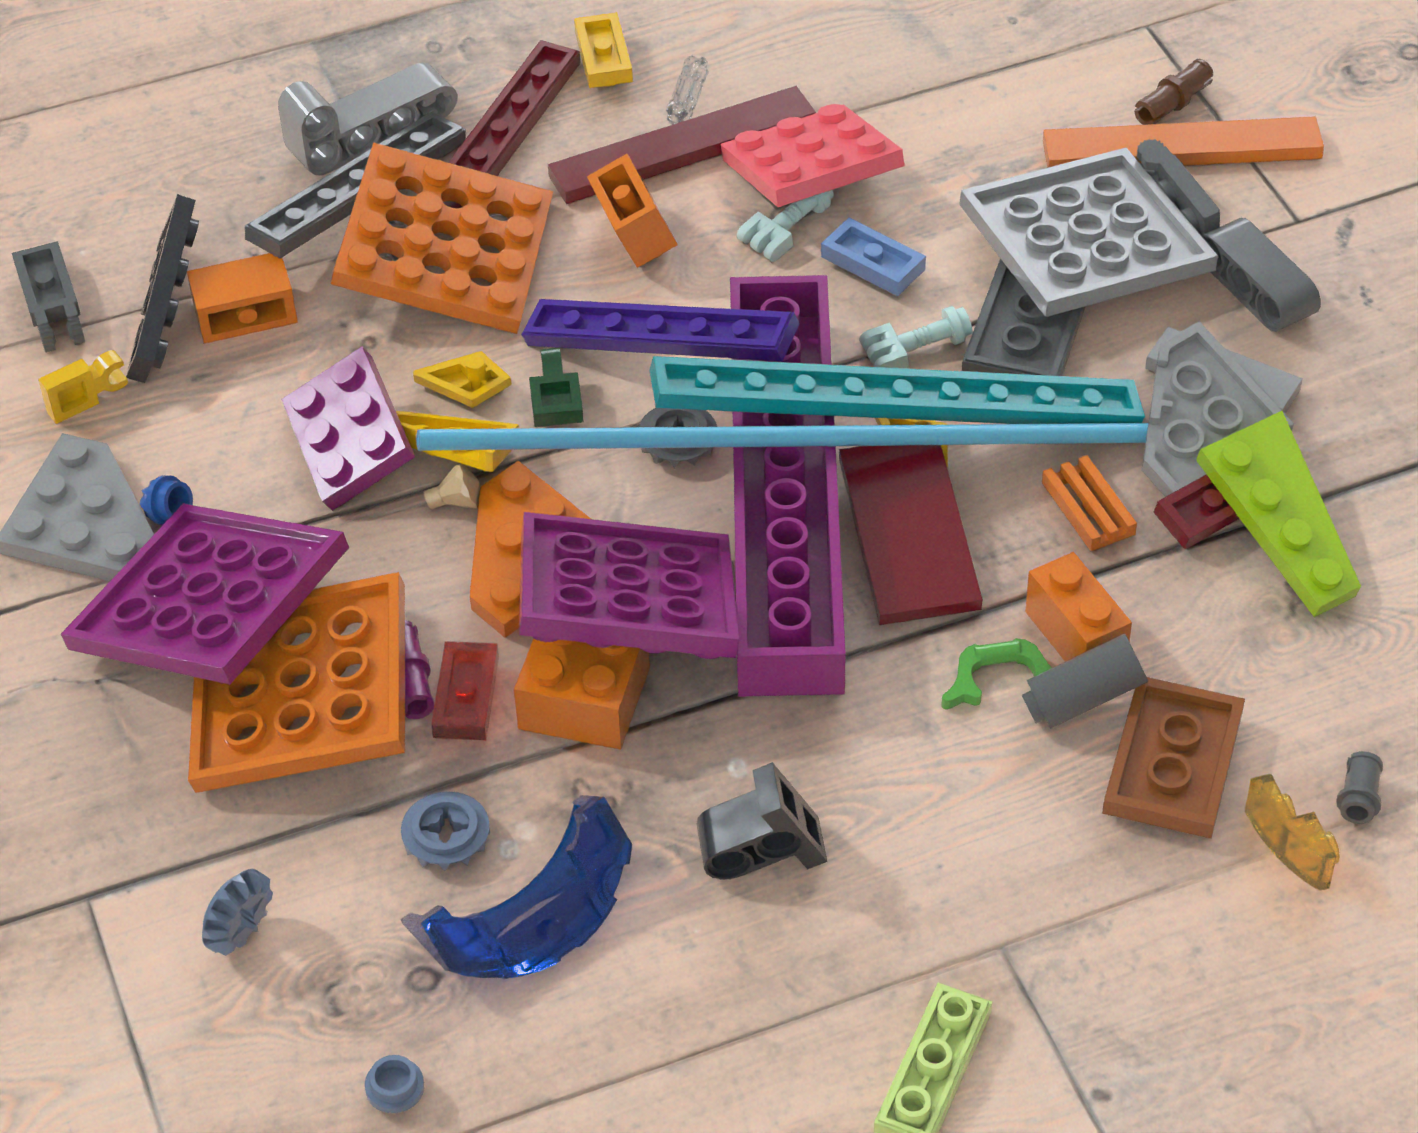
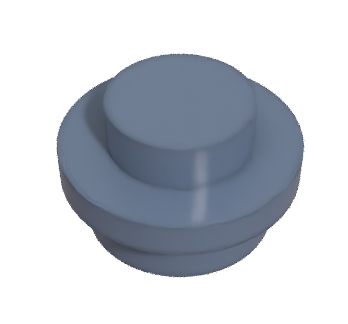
M388 1055L374 1063L365 1079L367 1099L374 1108L385 1113H400L412 1108L419 1102L424 1092V1079L420 1068L408 1058L400 1055Z

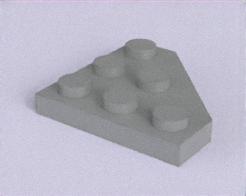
M1200 321L1162 342L1157 357L1142 471L1165 497L1206 475L1196 461L1200 449L1282 411ZM1284 413L1285 418L1292 431L1294 423Z
M62 433L0 531V554L111 581L154 533L108 444Z

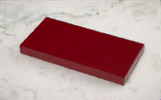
M941 445L858 446L839 449V463L879 625L982 610L983 599Z

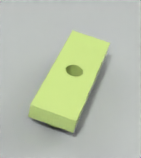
M939 982L937 983L875 1119L874 1133H939L991 1015L992 1001Z

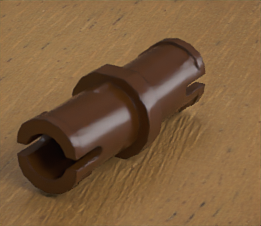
M1195 59L1177 75L1166 76L1158 83L1155 91L1135 104L1137 108L1134 112L1137 120L1142 125L1156 124L1172 110L1180 111L1190 103L1191 97L1212 83V67L1203 59Z

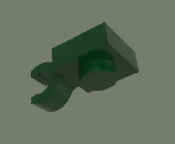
M560 347L540 349L543 376L529 377L534 427L584 422L578 372L563 374Z

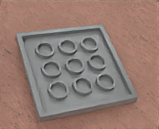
M1127 148L961 190V208L1045 317L1216 271L1218 255Z

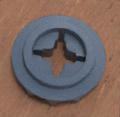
M438 792L423 797L409 808L401 824V836L407 855H414L422 867L430 863L438 864L444 871L447 870L450 864L462 862L468 866L473 854L484 852L486 839L490 834L489 818L484 807L474 798L459 792ZM449 818L453 832L450 840H447V843H442L439 833L442 830V826L445 825V819Z
M248 869L232 877L220 887L210 901L203 919L202 941L206 948L226 956L233 952L236 947H243L252 932H258V924L262 918L267 916L266 906L272 900L273 892L270 890V878L256 869Z

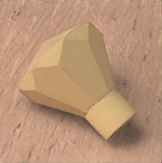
M461 463L455 465L438 486L424 491L425 500L431 510L446 504L470 509H477L479 505V481L469 467Z

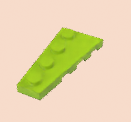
M1283 411L1200 449L1196 458L1197 463L1313 617L1356 597L1361 584Z

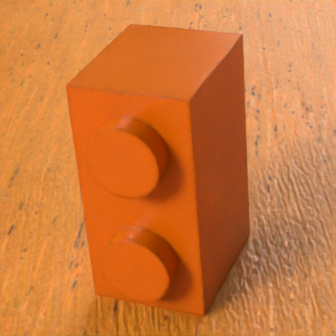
M628 154L587 176L612 227L637 268L658 258L678 245Z
M267 253L187 271L192 301L204 344L298 323L292 287L283 258Z
M1074 551L1029 571L1025 612L1065 662L1124 633L1130 642L1131 620Z

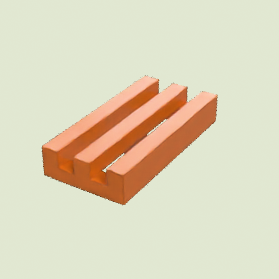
M1088 455L1078 458V465L1073 466L1070 461L1061 464L1060 471L1057 473L1052 468L1043 471L1042 484L1090 551L1136 535L1137 522ZM1069 483V485L1072 487V489L1077 494L1079 499L1082 501V507L1085 509V511L1088 513L1090 517H1093L1095 519L1097 524L1103 530V534H1099L1097 532V530L1092 525L1090 520L1087 518L1085 513L1082 511L1080 506L1077 504V502L1074 500V498L1069 493L1067 488L1064 486L1065 484Z

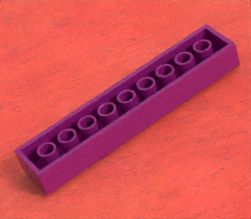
M827 275L730 277L731 309L794 312L800 323L783 361L731 358V360L832 365ZM732 411L733 427L835 426L834 416ZM836 446L733 447L736 612L739 632L737 650L738 697L845 695L846 650Z

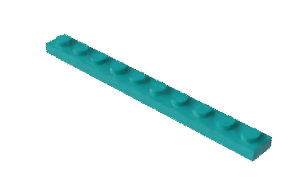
M653 356L649 369L656 408L1001 424L1142 423L1145 418L1135 381L1129 379Z

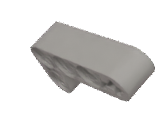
M428 63L412 65L330 104L308 82H295L286 87L278 100L283 140L288 150L309 172L314 175H324L342 167L370 150L373 142L380 144L430 112L445 118L455 108L458 94Z

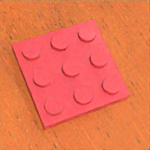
M844 104L823 106L818 110V113L803 118H785L780 120L777 126L762 131H745L739 133L734 140L720 144L723 161L777 207L905 166L903 149Z

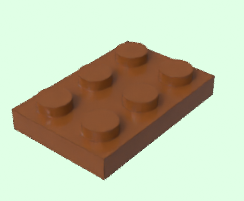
M1147 677L1148 682L1135 688L1105 794L1102 814L1212 839L1243 714L1245 698Z

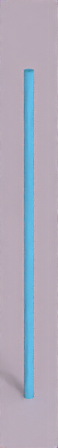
M1148 423L418 429L416 443L418 451L1146 443Z

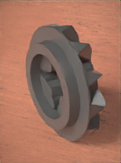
M654 408L643 417L639 427H717V424L712 415L706 410ZM713 447L641 448L642 453H650L655 464L668 460L675 469L679 461H688L695 466L699 456H711Z

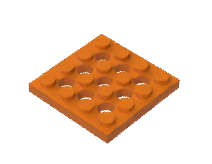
M373 142L335 263L331 285L517 334L553 191ZM408 189L414 191L417 195L406 196L398 190ZM453 201L460 204L462 208H451L443 202ZM489 214H501L508 220H495ZM400 221L405 223L408 227L396 228L390 225L388 222ZM434 234H448L451 237H453L454 240H441L437 238ZM480 246H492L500 252L489 253L481 249ZM389 253L396 256L398 260L387 261L379 257L378 254ZM437 266L443 269L445 273H432L425 267ZM482 278L490 282L492 285L480 286L475 284L471 279Z
M399 572L313 589L231 684L194 677L188 781L195 793L405 753V584ZM362 623L356 632L349 635H341L348 625ZM311 633L309 638L303 643L291 645L298 635ZM354 664L361 665L355 674L348 677H340L346 670V667ZM303 674L310 675L302 685L289 687L294 682L295 677ZM258 684L257 689L252 694L246 697H238L246 686ZM355 706L361 707L358 714L347 720H338L345 713L346 709ZM303 716L309 717L302 727L295 730H286L292 725L294 719ZM252 726L257 727L250 737L244 740H235L242 733L243 729Z

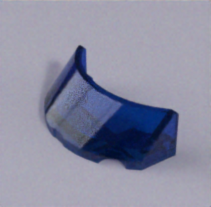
M581 795L573 801L574 805L569 823L553 856L539 874L514 896L485 911L463 917L452 916L444 906L437 905L424 915L407 914L401 918L402 924L445 971L477 978L508 979L536 973L557 964L566 954L576 947H581L608 917L617 901L614 894L620 882L623 867L630 864L632 843L605 797Z

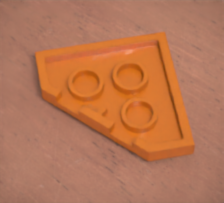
M520 461L515 462L480 487L470 586L471 610L504 638L519 629L521 532L524 512L591 519Z

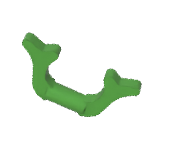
M1015 638L1013 641L985 645L973 644L960 654L956 681L942 695L941 706L947 710L963 702L974 706L981 703L982 691L975 684L972 674L980 669L981 666L1016 661L1018 664L1028 666L1034 677L1052 667L1045 660L1038 647L1025 639Z

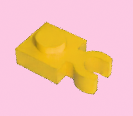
M110 350L102 353L90 366L81 358L38 379L46 411L55 424L100 404L98 393L104 390L114 392L128 384V379L119 369L124 366V362L116 351Z

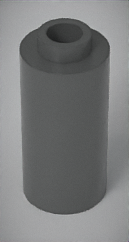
M1124 633L1028 679L1027 682L1031 690L1022 694V697L1035 723L1037 724L1046 719L1051 729L1147 683L1148 679Z

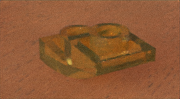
M1271 773L1251 778L1245 813L1260 838L1273 854L1303 881L1318 891L1329 889L1335 864L1339 862L1340 858L1339 848L1334 835L1330 831H1324L1315 812L1296 816L1291 797L1287 793H1281Z

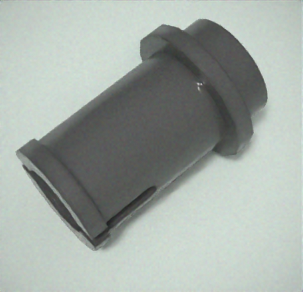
M1359 751L1351 754V758L1348 757L1345 785L1344 789L1338 793L1336 803L1342 817L1351 823H1368L1381 810V798L1377 793L1380 774L1383 770V762L1380 757L1373 753Z

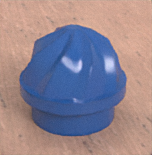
M159 476L151 480L148 487L141 490L143 496L140 499L139 505L143 508L145 516L158 525L163 526L182 504L193 505V494L190 487L175 476Z

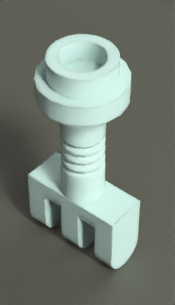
M833 190L793 202L772 220L757 212L739 228L737 239L745 244L750 243V247L758 253L764 251V257L775 262L794 246L792 233L788 230L811 210L816 213H823L830 207L831 199L834 197Z
M953 306L942 309V320L917 330L914 329L913 332L908 331L896 335L889 322L865 331L861 334L859 341L863 348L867 350L866 354L870 361L874 363L873 367L909 368L907 352L946 338H950L954 345L965 342V337L971 335L973 331L966 310L963 307L955 309Z

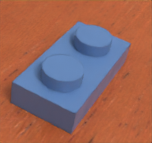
M850 217L821 243L822 258L896 296H899L926 268L925 255Z

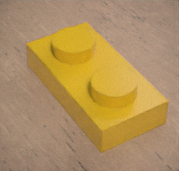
M618 13L574 18L575 34L589 88L633 82L632 65Z

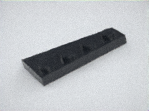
M177 194L160 235L156 249L158 253L149 278L151 283L141 315L145 317L141 319L136 333L126 375L128 379L145 383L151 368L160 369L164 361L168 341L160 339L163 326L171 328L179 303V300L171 298L173 287H182L189 265V260L181 258L184 246L192 247L199 226V220L191 218L196 202L195 199Z

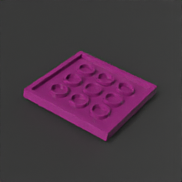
M182 504L61 633L67 649L71 651L231 684L349 549V545L342 531Z
M524 512L521 532L519 635L531 636L543 642H554L557 640L586 642L598 648L616 645L640 648L649 653H663L666 651L691 653L704 659H716L719 657L736 658L739 632L729 534Z

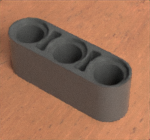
M1238 218L1201 235L1218 255L1216 271L1210 273L1269 330L1277 332L1319 312L1321 299L1314 282L1248 219Z

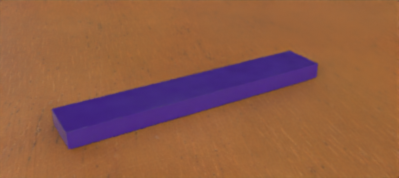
M539 299L521 335L528 346L783 361L800 323L794 312Z

